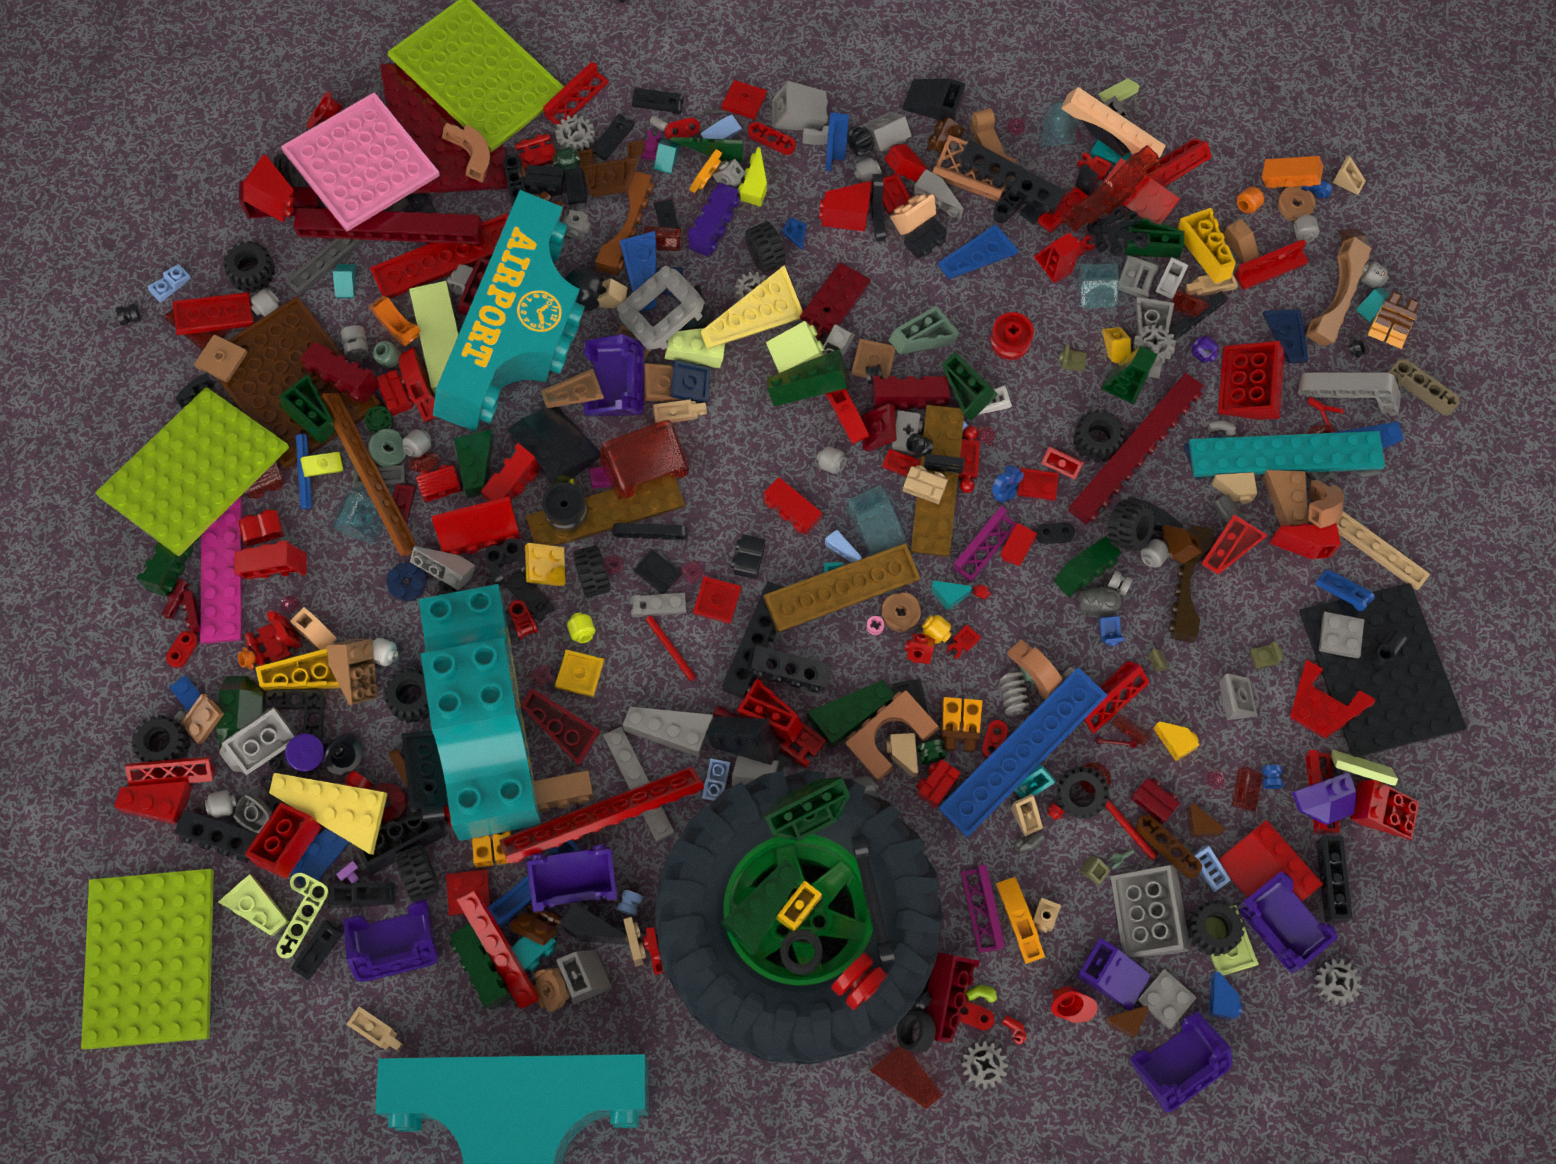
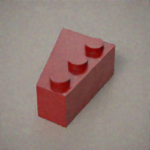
M1069 232L1049 244L1033 257L1051 280L1056 283L1073 272L1081 245L1079 240Z
M519 443L514 447L517 451L511 459L506 458L503 463L506 465L499 474L495 472L481 490L482 497L487 502L509 496L512 504V499L516 495H521L525 490V486L538 477L539 469L535 456Z
M1233 515L1202 562V565L1220 574L1268 535L1238 516Z
M281 540L271 545L261 544L260 547L256 548L246 547L241 551H236L234 555V574L243 579L270 578V574L282 573V577H286L291 572L307 575V553L290 544L289 541Z
M758 678L737 709L741 718L768 719L775 736L794 743L803 728L798 715L782 700L777 698L770 689L764 686Z
M187 781L121 787L114 807L122 813L177 825L186 808L192 786Z

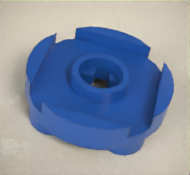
M1013 465L1006 466L1004 469L1007 471L1003 475L1000 473L994 482L992 493L995 496H993V499L1000 503L1008 499H1014L1018 483L1024 477V473Z

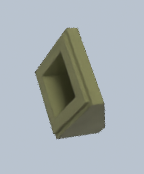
M1152 649L1148 657L1155 672L1158 673L1169 669L1163 652L1158 649Z
M1089 856L1079 872L1100 886L1111 869L1098 857Z

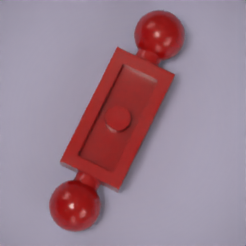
M971 425L964 429L963 436L966 440L962 439L960 458H965L962 475L958 474V477L964 478L959 485L964 493H970L974 490L975 483L972 479H977L980 441H974L978 436V430L975 426Z

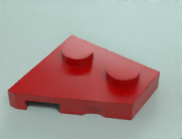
M646 928L647 935H643L646 951H650L654 975L663 974L655 928Z

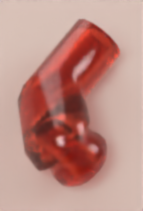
M1313 426L1306 434L1330 433V426Z

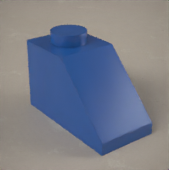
M1214 972L1211 974L1209 1016L1235 1020L1242 1014V1002H1239L1240 996L1220 972Z

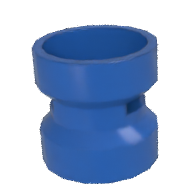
M1266 765L1262 767V774L1265 776L1263 780V787L1265 789H1280L1284 787V780L1280 778L1283 773L1281 765Z

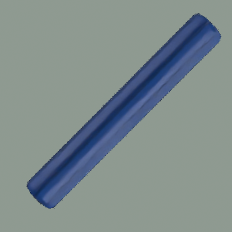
M306 434L296 435L300 507L307 510L312 508L310 477L304 476L300 458L309 456L308 436Z

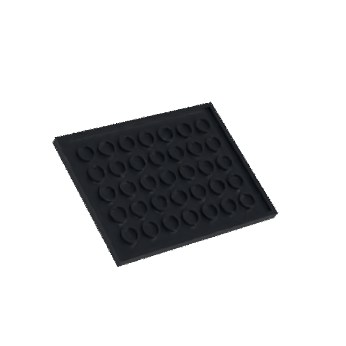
M1410 583L1372 592L1375 598L1372 602L1367 603V607L1363 611L1357 610L1353 604L1343 599L1299 610L1318 666L1323 669L1321 674L1329 696L1346 706H1349L1359 690L1376 699L1374 705L1363 710L1360 715L1352 718L1341 728L1353 757H1361L1467 729ZM1324 612L1364 619L1361 656L1358 659L1319 651ZM1392 629L1400 630L1405 634L1407 640L1386 667H1376L1371 661L1372 654Z

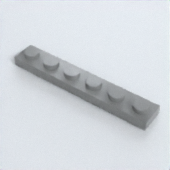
M622 727L604 734L603 737L629 789L631 790L650 783ZM662 806L655 810L642 812L656 843L675 834Z

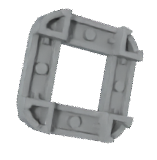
M664 266L626 298L623 303H620L617 311L619 312L620 320L648 351L660 347L664 350L669 346L666 341L692 318H695L697 321L700 320L705 302L695 288L677 270ZM667 288L681 304L652 327L639 312Z

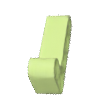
M303 873L294 874L290 880L291 888L305 897L277 945L276 951L281 958H290L296 953L328 896V888L323 883ZM297 877L305 878L306 885L303 888L298 889L295 887L294 881ZM317 886H321L325 890L324 896L321 898L313 896V889ZM306 905H311L314 908V913L310 917H305L302 914V909ZM293 925H302L303 933L300 936L292 934L291 929ZM289 935L292 939L298 940L297 944L292 942L290 945L292 952H287L284 955L281 946L288 944L289 939H286V936Z

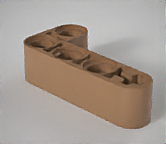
M987 108L972 113L970 130L975 135L973 136L975 142L989 150L1006 155L994 130L995 117L992 109ZM997 167L991 169L992 173L999 172Z

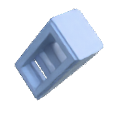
M835 530L826 537L825 545L851 563L862 559L859 553L838 530Z
M1202 846L1192 853L1199 861L1202 855H1206V858L1200 861L1202 864L1200 875L1213 892H1216L1231 881L1210 846ZM1210 861L1212 864L1205 868L1204 864ZM1216 868L1217 871L1212 875H1209L1208 872ZM1221 875L1222 878L1214 883L1213 879Z

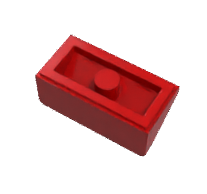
M1049 446L1041 464L1076 480L1084 461Z
M1016 523L1000 553L1003 561L1021 566L1037 533L1022 524Z

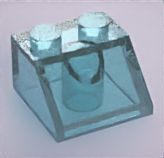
M1064 101L1055 102L1044 115L1041 147L1075 143L1078 119L1061 109Z
M357 492L346 495L332 528L345 536L375 545L384 523L372 500Z

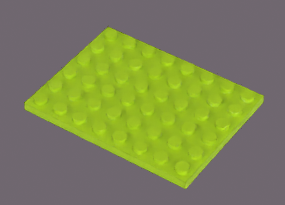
M472 0L456 1L388 51V56L464 128L467 124L477 130L485 139L490 153L543 113V106L564 88L561 83Z
M204 388L193 401L186 405L95 493L100 499L179 557L289 446L209 388Z
M201 869L89 880L81 1049L210 1039L214 870Z

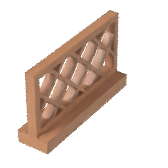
M949 135L932 173L940 176L945 183L998 202L1003 197L1005 188L1002 187L1000 189L993 186L992 181L988 179L977 180L974 175L976 173L972 170L965 175L959 173L958 167H961V164L956 165L953 156L962 153L964 150L962 145L966 146L968 142ZM951 141L959 144L960 150L951 153L949 150ZM994 152L1015 164L1017 162V159ZM951 158L954 166L948 169L941 167L944 160Z

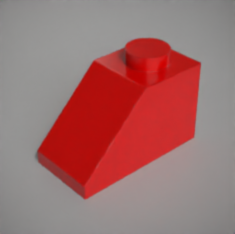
M907 144L892 146L884 158L894 172L915 182L919 180L925 169L928 170Z

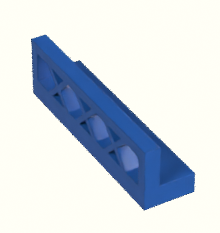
M832 112L830 114L825 171H831L832 159L845 160L849 114Z

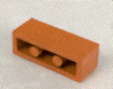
M1320 156L1265 159L1262 179L1267 188L1320 185L1324 166Z

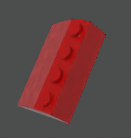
M1280 341L1223 346L1218 414L1257 420L1280 419L1285 354Z
M509 496L431 516L441 550L445 553L459 556L463 553L474 554L479 549L498 546V544L504 543L507 539H521Z
M1267 820L1218 860L1229 878L1247 898L1281 871L1292 878L1294 882L1292 884L1294 887L1292 891L1301 902L1323 884Z

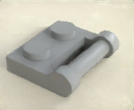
M1128 255L1116 289L1148 299L1150 286L1154 275L1158 273L1159 267ZM1146 270L1148 273L1143 287L1140 289L1137 287L1142 271Z

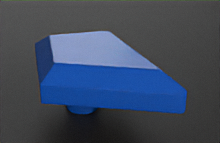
M790 217L782 234L803 250L807 224Z

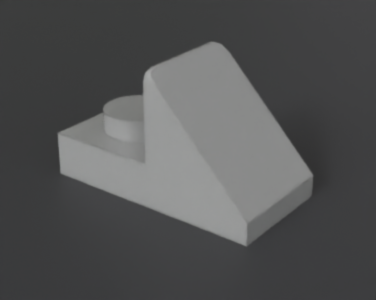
M1171 257L1155 292L1173 299L1188 268V264Z

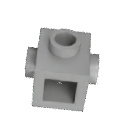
M736 159L720 163L712 176L717 183L720 182L736 187L742 182L741 178L745 172Z
M570 210L569 215L565 216L563 223L568 224L566 236L583 241L586 233L588 234L590 231L591 223H589L588 215L582 211Z

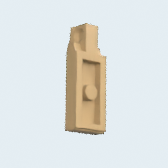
M1233 273L1230 279L1216 284L1209 275L1197 277L1191 284H1186L1184 292L1186 296L1195 294L1197 296H1206L1219 293L1220 291L1225 292L1237 289L1238 284Z
M691 399L653 405L656 425L697 419L698 415L707 414L706 403L696 404V401H691Z
M360 1006L346 1024L385 1050L391 1046L400 1052L404 1044L395 1039L397 1033L391 1027Z

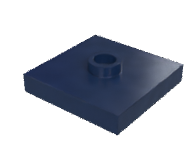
M674 360L670 397L683 400L691 399V401H696L697 403H707L710 368Z

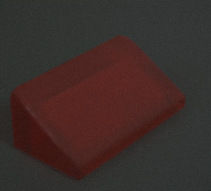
M644 227L643 234L656 232V250L680 251V228Z
M1180 291L1175 293L1171 301L1174 303V310L1192 317L1198 316L1209 307V304L1202 299Z
M1118 713L1111 722V725L1132 740H1135L1142 747L1151 738L1149 733L1121 713Z
M1249 767L1238 768L1232 800L1233 807L1256 812L1262 773Z

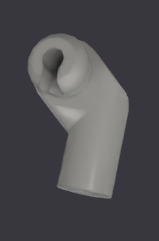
M655 115L650 119V123L664 131L665 126L668 124Z
M1224 420L1207 424L1209 432L1224 430L1225 435L1228 437L1235 436L1236 434L1235 425Z

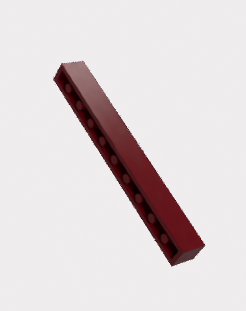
M305 207L296 209L293 228L298 237L480 245L483 224L480 215L475 214L458 215L455 213L439 214L436 212L407 213L401 211H381L351 230L346 231L328 208L312 209Z
M1185 372L1074 500L1068 512L1085 525L1090 521L1094 522L1100 515L1098 511L1102 507L1105 509L1112 501L1110 497L1113 494L1117 495L1122 490V483L1125 480L1129 482L1134 476V469L1142 467L1146 461V455L1154 453L1158 447L1156 445L1158 441L1163 442L1169 435L1167 431L1170 428L1174 429L1180 422L1179 417L1182 414L1185 416L1190 411V404L1193 401L1196 403L1203 395L1201 390L1204 385Z

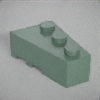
M935 306L896 328L888 341L901 355L950 346L955 342L959 333L939 307Z

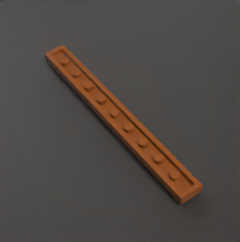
M323 393L320 398L333 420L334 428L400 556L412 555L413 547L417 546L339 393Z

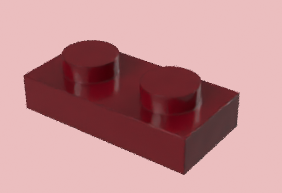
M395 484L392 498L407 525L416 489L414 486Z
M191 590L183 592L184 599H182L183 609L187 611L188 616L185 617V623L188 629L197 634L200 633L201 629L196 596Z

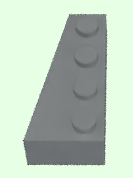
M1137 297V335L1139 330L1144 332L1145 326L1152 329V325H1155L1158 329L1161 325L1163 331L1170 329L1174 303ZM1157 361V365L1153 364L1148 377L1160 378L1162 368L1160 361Z

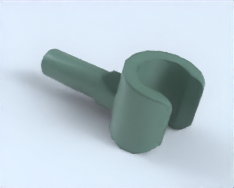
M1130 849L1123 854L1114 853L1107 862L1110 860L1114 861L1115 865L1112 869H1116L1126 857L1134 854L1135 851Z

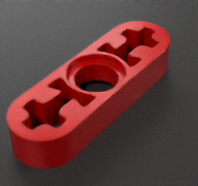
M753 122L748 126V136L751 139L785 155H791L795 152L796 142L793 138L759 122ZM759 129V132L753 133V130ZM775 136L777 140L770 142L767 140V137ZM791 144V147L785 148V145Z

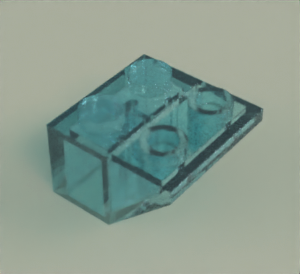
M1080 265L1077 273L1080 308L1117 307L1119 290L1118 265Z

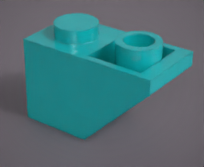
M523 937L512 947V950L527 973L529 970L531 972L540 965L539 961L544 956L549 957L554 953L557 942L552 938L542 946Z

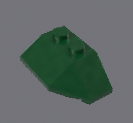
M226 676L219 690L218 707L224 713L217 723L220 749L224 740L263 714L264 693L247 676Z
M841 776L815 780L777 799L766 812L764 818L773 836L799 842L836 823L845 807L846 801L850 798V794Z

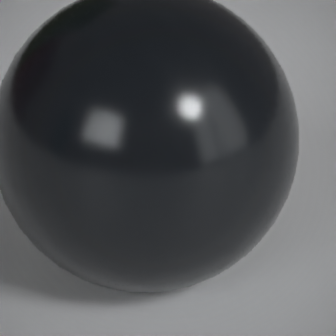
M579 267L572 270L565 277L568 283L580 289L576 303L585 306L584 312L599 307L600 304L597 298L607 291L602 285L605 280L598 271L589 267Z

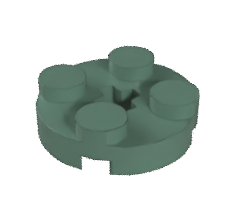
M382 429L371 437L368 451L375 464L383 467L400 465L407 455L403 450L401 434L395 430ZM388 444L393 451L387 452L383 447Z

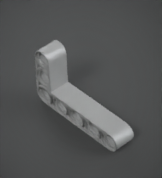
M1303 373L1300 376L1298 394L1301 396L1302 394L1307 395L1306 397L1376 398L1383 414L1389 413L1390 416H1395L1399 413L1401 394L1395 376L1390 373Z

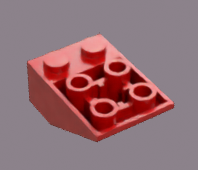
M1302 523L1299 526L1282 525L1269 541L1274 546L1309 559L1331 558L1341 545L1337 523L1323 528H1319L1315 524L1310 525V523Z
M1377 780L1358 781L1354 814L1350 816V820L1365 827L1412 840L1419 801Z

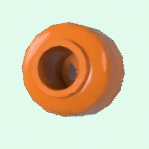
M1248 187L1237 196V206L1244 213H1254L1263 205L1264 195L1258 188Z

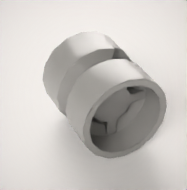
M353 325L341 330L345 358L348 360L366 358L369 355V349L366 342L365 329L362 326Z

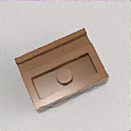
M201 694L180 724L187 728L186 731L197 744L205 742L224 713L213 700L208 698V694Z

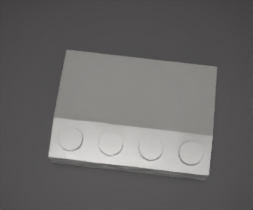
M1168 865L1111 876L1121 947L1125 955L1129 958L1191 951L1177 868Z

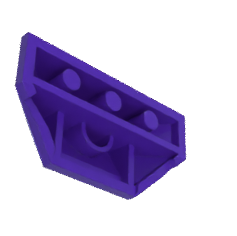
M1343 772L1292 792L1299 812L1307 814L1325 825L1354 814L1356 790L1349 772Z

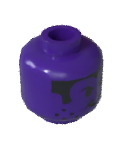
M1200 336L1191 345V353L1201 363H1206L1208 360L1212 363L1219 355L1217 353L1219 345L1209 336Z

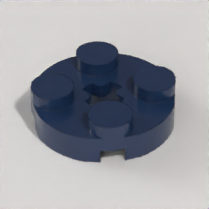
M411 562L401 563L387 574L389 592L393 597L408 602L419 598L427 585L424 571ZM405 578L412 579L409 582V586L402 584Z

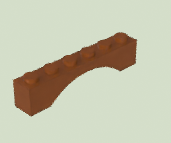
M635 171L629 189L626 192L630 202L627 221L617 236L601 246L596 259V269L598 271L618 276L620 270L623 271L625 261L620 240L634 237L637 234L636 226L641 224L643 218L642 211L647 208L649 202L648 195L652 194L654 190L652 175Z

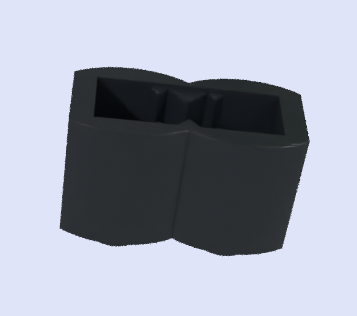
M743 534L741 540H737L735 550L738 551L737 557H733L731 563L734 575L757 579L766 545L765 539Z

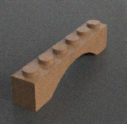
M1356 237L1343 241L1337 256L1339 285L1336 296L1325 312L1311 320L1305 335L1321 346H1326L1336 341L1339 328L1344 322L1345 313L1351 305V298L1357 290L1356 286L1359 279L1363 275L1364 266L1369 260L1372 248Z

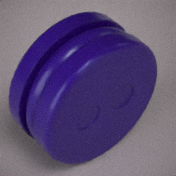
M303 733L296 735L286 746V761L297 771H311L322 762L324 746L320 739L312 734Z

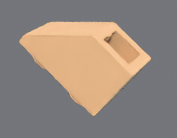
M305 607L290 620L293 627L319 650L326 649L328 644H332L337 640Z

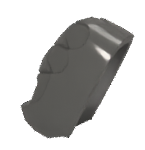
M1106 587L1082 589L1078 596L1079 610L1082 613L1094 616H1113L1119 610L1122 603L1120 593Z
M247 794L238 800L233 817L243 827L258 834L273 813L263 800L254 795Z

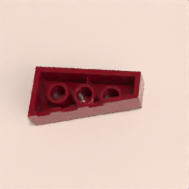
M873 376L871 395L874 410L889 403L894 405L895 410L907 411L909 408L922 410L926 409L927 405L944 407L949 404L950 392L947 376H923L921 380H917L914 376H907L904 379H896V376L880 379V376Z

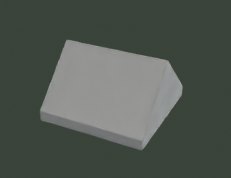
M1229 673L1225 674L1220 680L1219 685L1227 720L1257 717L1250 679Z
M738 755L732 774V786L741 782L745 786L763 774L777 772L778 761L774 760L772 765Z

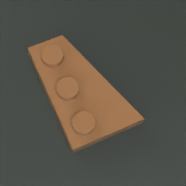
M593 369L541 390L547 408L604 399Z

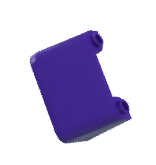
M624 334L586 340L584 354L588 360L594 362V372L604 399L585 402L583 406L584 415H641L644 409V348L642 343Z
M605 844L593 845V849L543 856V853L530 855V859L526 860L533 912L543 911L547 904L551 908L559 904L591 899L600 900L599 896L607 900L617 899L611 848L606 847Z
M1281 871L1238 905L1237 909L1289 972L1294 973L1338 939V936L1331 924L1319 923L1292 891L1294 888L1292 878Z
M426 899L411 903L408 906L407 915L368 924L364 917L358 915L343 919L346 960L354 978L358 981L366 982L434 965L438 961L431 916Z
M1198 1011L1192 1015H1187L1182 1020V1031L1149 1054L1147 1050H1138L1130 1058L1131 1065L1166 1113L1172 1112L1229 1071L1233 1064L1231 1047Z

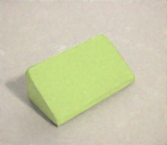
M1127 78L1098 95L1103 102L1113 96H1116L1120 102L1136 94L1139 85Z

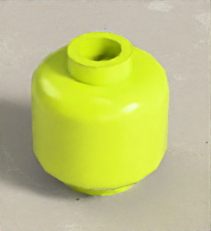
M575 613L567 622V628L572 640L578 643H586L593 638L596 630L589 615Z

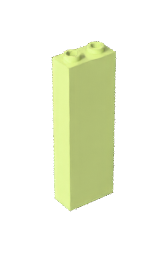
M446 281L409 289L417 326L421 330L419 335L434 395L459 335Z

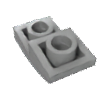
M823 126L822 131L804 128L803 143L812 145L827 144L829 126Z

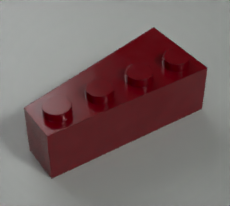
M239 181V202L247 219L272 217L243 201L244 181ZM291 186L294 190L293 198H295L292 216H295L297 208L321 209V199L312 187Z
M313 342L300 358L305 371L310 374L315 373L324 383L329 382L333 384L337 391L341 393L343 391L346 392L355 402L360 401L366 404L378 388L372 370L368 368L363 370L360 364L354 361L350 364L344 356L339 354L336 357L332 350L316 342Z
M532 688L520 705L580 767L600 736L601 731Z
M938 952L927 991L933 999L924 1010L933 1018L936 1032L934 1040L952 1043L961 1018L959 1011L966 1004L967 997H965L968 985L972 986L974 977L972 974L974 968L979 967V960Z

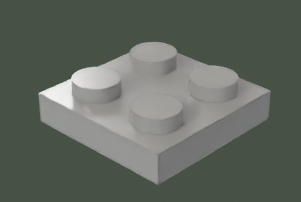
M1324 612L1319 651L1358 659L1361 656L1364 619Z
M1163 969L1139 997L1137 1002L1143 1007L1148 1005L1149 1012L1170 1030L1197 997Z

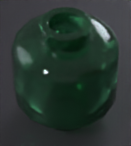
M571 146L556 149L555 156L552 157L554 167L564 168V171L575 169L577 164H580L578 152Z

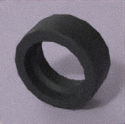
M795 930L787 934L783 939L780 955L782 963L787 970L799 975L809 974L817 969L821 963L823 954L821 941L811 931ZM797 940L810 942L815 951L813 959L807 964L794 963L788 954L789 947L793 942Z
M909 1010L897 1026L899 1045L904 1050L922 1053L927 1051L934 1041L936 1032L933 1018L926 1012ZM918 1020L920 1029L919 1036L917 1040L914 1042L912 1032L913 1027L916 1021Z

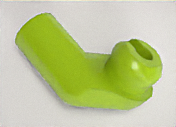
M982 984L966 991L965 994L969 1002L980 996L986 998L989 1003L997 1000L996 990L993 987Z

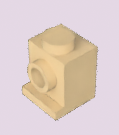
M1044 898L1039 900L1033 917L1036 930L1043 933L1053 930L1061 908L1060 904ZM1044 912L1050 915L1049 919L1043 917Z

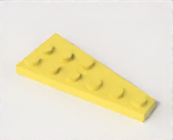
M785 265L700 331L707 349L800 320V315L803 311Z
M274 773L269 791L270 794L291 807L312 816L316 822L367 853L374 854L388 793Z

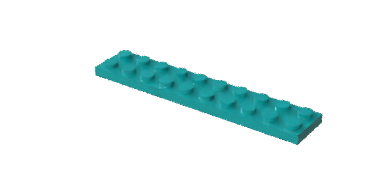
M1379 431L1189 440L1193 477H1210L1219 474L1254 473V475L1265 474L1267 470L1328 472L1384 469L1385 467Z

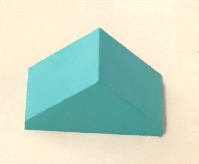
M669 139L662 140L658 145L654 170L672 174L682 145Z
M338 264L333 270L336 298H354L357 264Z
M1382 288L1374 289L1356 311L1368 322H1371L1376 317L1384 299H1388L1389 294Z
M932 581L931 591L945 609L949 611L970 595L972 586Z
M1037 766L1014 791L1021 799L1031 794L1035 796L1054 784L1056 780L1043 766Z

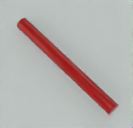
M652 615L648 616L645 619L689 681L691 682L696 679V675Z
M1108 799L1105 806L1106 809L1152 861L1158 857L1156 852Z

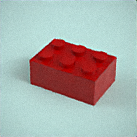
M280 803L245 852V855L256 866L287 879L322 827L312 816Z

